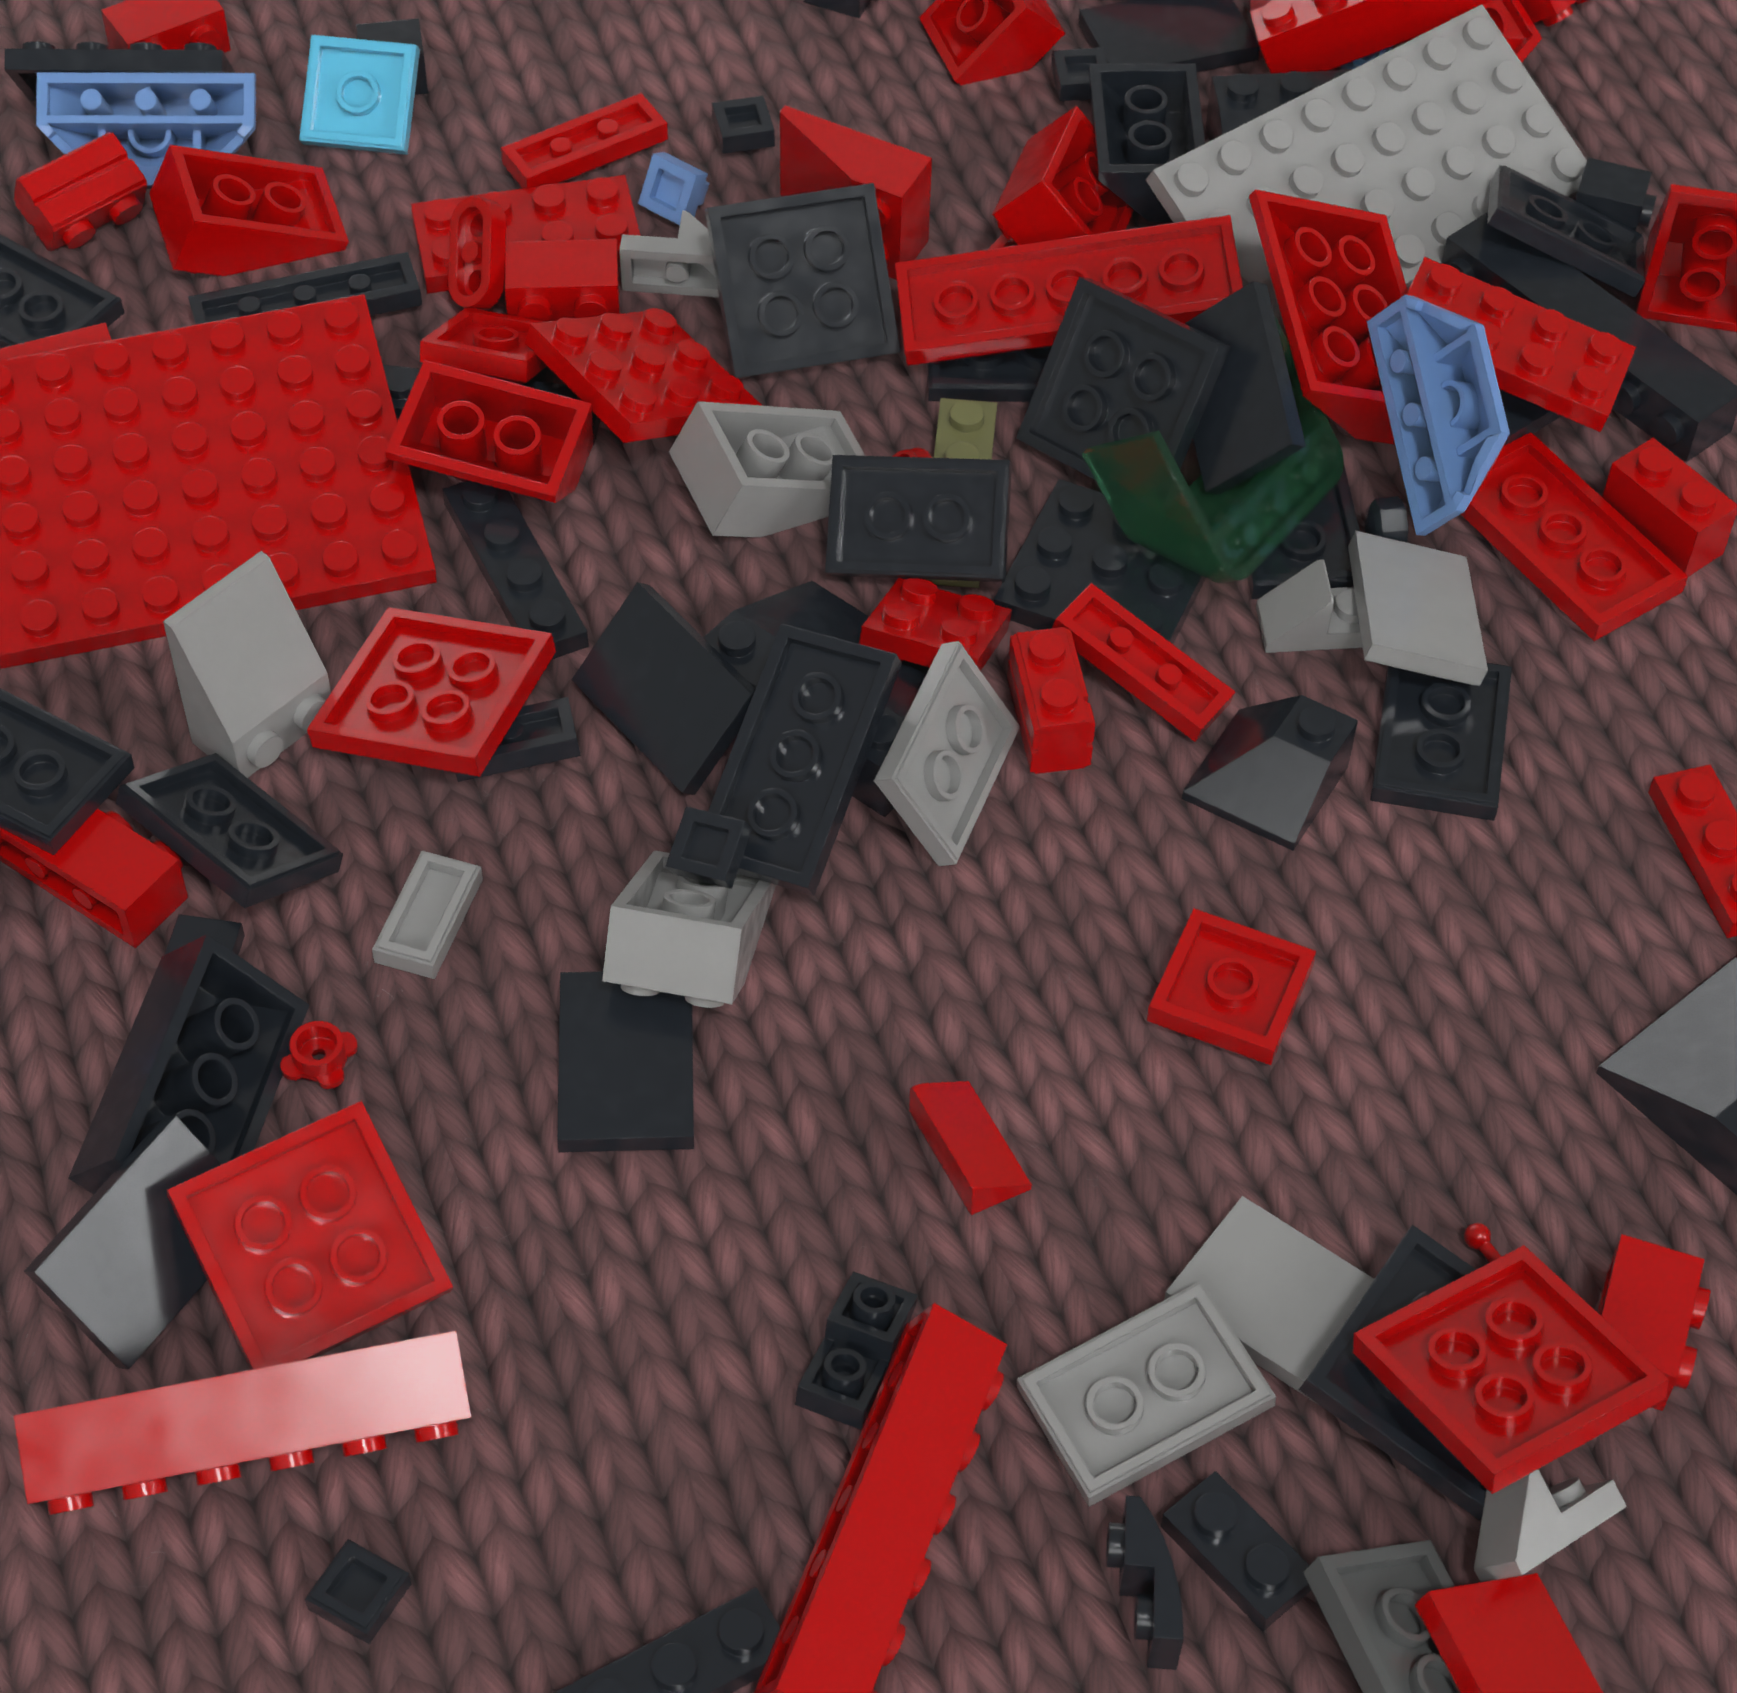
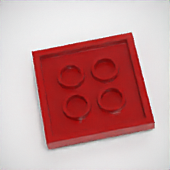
M649 308L646 311L605 313L602 316L561 318L557 321L532 323L525 340V344L582 401L592 403V411L623 443L679 435L698 401L762 406L744 388L743 383L738 378L730 375L710 355L709 350L705 346L696 342L677 324L675 317L663 309Z
M388 607L308 726L307 732L312 747L480 777L556 653L552 633Z
M362 1100L167 1190V1197L250 1370L315 1358L451 1292L453 1289V1285Z
M1525 1245L1354 1333L1353 1354L1491 1494L1498 1492L1665 1400L1667 1396L1669 1378Z

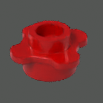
M308 1022L298 1027L291 1036L289 1044L291 1054L281 1060L280 1067L284 1077L294 1081L305 1078L318 1082L321 1088L333 1089L342 1084L345 1079L343 1068L348 1057L353 1056L357 1052V1040L350 1032H341L335 1025L329 1022ZM325 1054L323 1059L317 1060L313 1058L315 1055Z

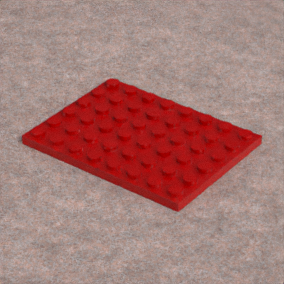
M365 294L0 360V669L165 637L166 632L163 623L165 619L260 551L270 557L296 610L437 583L436 569L409 465L389 460L385 457V450L396 427L397 418Z

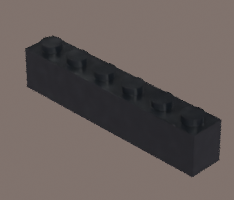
M1488 212L1447 237L1442 264L1451 265L1464 274L1492 286L1505 288L1518 297L1546 309L1556 310L1567 318L1600 332L1610 333L1619 340L1635 346V352L1612 408L1649 436L1655 438L1687 463L1732 431L1737 416V385L1574 267L1488 225Z

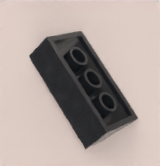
M208 934L162 956L68 1179L90 1193L95 1194L165 1116H177L221 1165L253 1151L283 1075L280 1067L281 1060L291 1054L289 1046L291 1036L298 1027L302 1026L309 1004Z

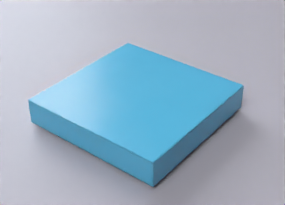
M311 35L299 138L302 144L408 155L420 53L418 46L414 44Z

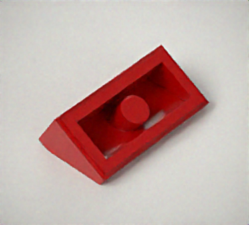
M969 1081L921 1083L910 1088L909 1112L970 1215L1031 1190V1182Z

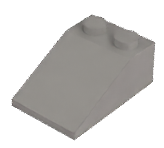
M701 401L696 403L669 451L712 536L764 537L829 517L832 456H865L841 411Z
M260 551L163 621L192 743L207 755L217 753L247 778L260 768L271 765L281 752L308 733V726L331 693L328 673L270 557Z
M654 850L611 905L602 981L621 984L623 991L638 996H653L659 992L685 996V1000L688 1003L699 1007L715 1008L724 1005V1003L732 1005L745 984L776 885L738 873L732 889L672 874L666 867L670 853Z

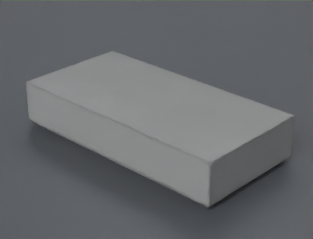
M421 851L372 948L374 963L435 979L482 883L481 866Z

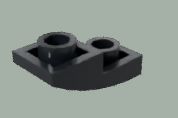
M853 1271L827 1318L824 1339L797 1387L795 1405L861 1430L872 1408L905 1325L911 1320L918 1295Z
M1126 1495L1121 1523H1108L1106 1567L1119 1568V1596L1136 1597L1134 1639L1147 1640V1668L1177 1670L1184 1635L1180 1591L1173 1561L1158 1524L1141 1496Z

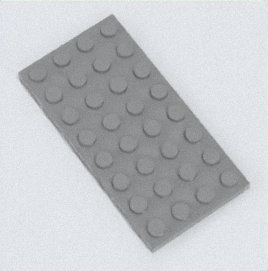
M1481 4L1154 169L1146 181L1173 223L1231 215L1243 287L1252 281L1267 284L1283 353L1285 354L1291 351L1249 200V195L1255 189L1386 215L1406 286L1409 287L1424 257L1442 264L1447 237L1488 212L1490 180L1500 165H1505L1572 199L1577 196L1587 160Z

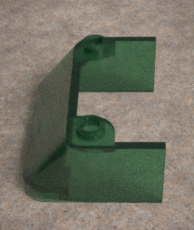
M1276 316L1275 320L1304 435L1305 448L1220 495L1205 492L1202 475L1188 486L1159 430L1088 447L1082 453L1123 532L1131 541L1219 584L1244 580L1249 577L1339 481L1343 472L1344 458L1340 443L1325 413L1303 396L1289 342Z

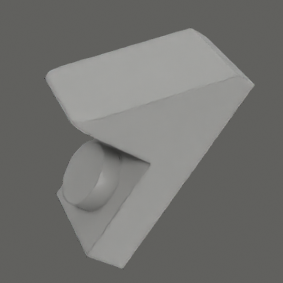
M682 211L678 238L622 234L620 245L622 291L719 297L708 228L689 212Z
M1324 559L1313 562L1257 600L1256 611L1265 653L1363 648L1354 587L1331 588Z
M1536 1470L1494 1494H1491L1487 1489L1474 1564V1571L1480 1582L1524 1575L1627 1507L1614 1481L1609 1480L1583 1486L1580 1479L1574 1477L1548 1489L1540 1471Z

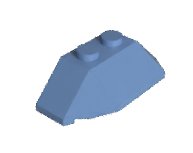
M37 72L36 126L64 155L109 132H113L127 151L129 159H133L145 176L148 184L147 188H152L170 144L235 154L256 130L255 73Z
M1404 295L1368 320L1367 325L1416 535L1425 536L1465 512L1496 462L1510 431L1484 325L1415 296Z

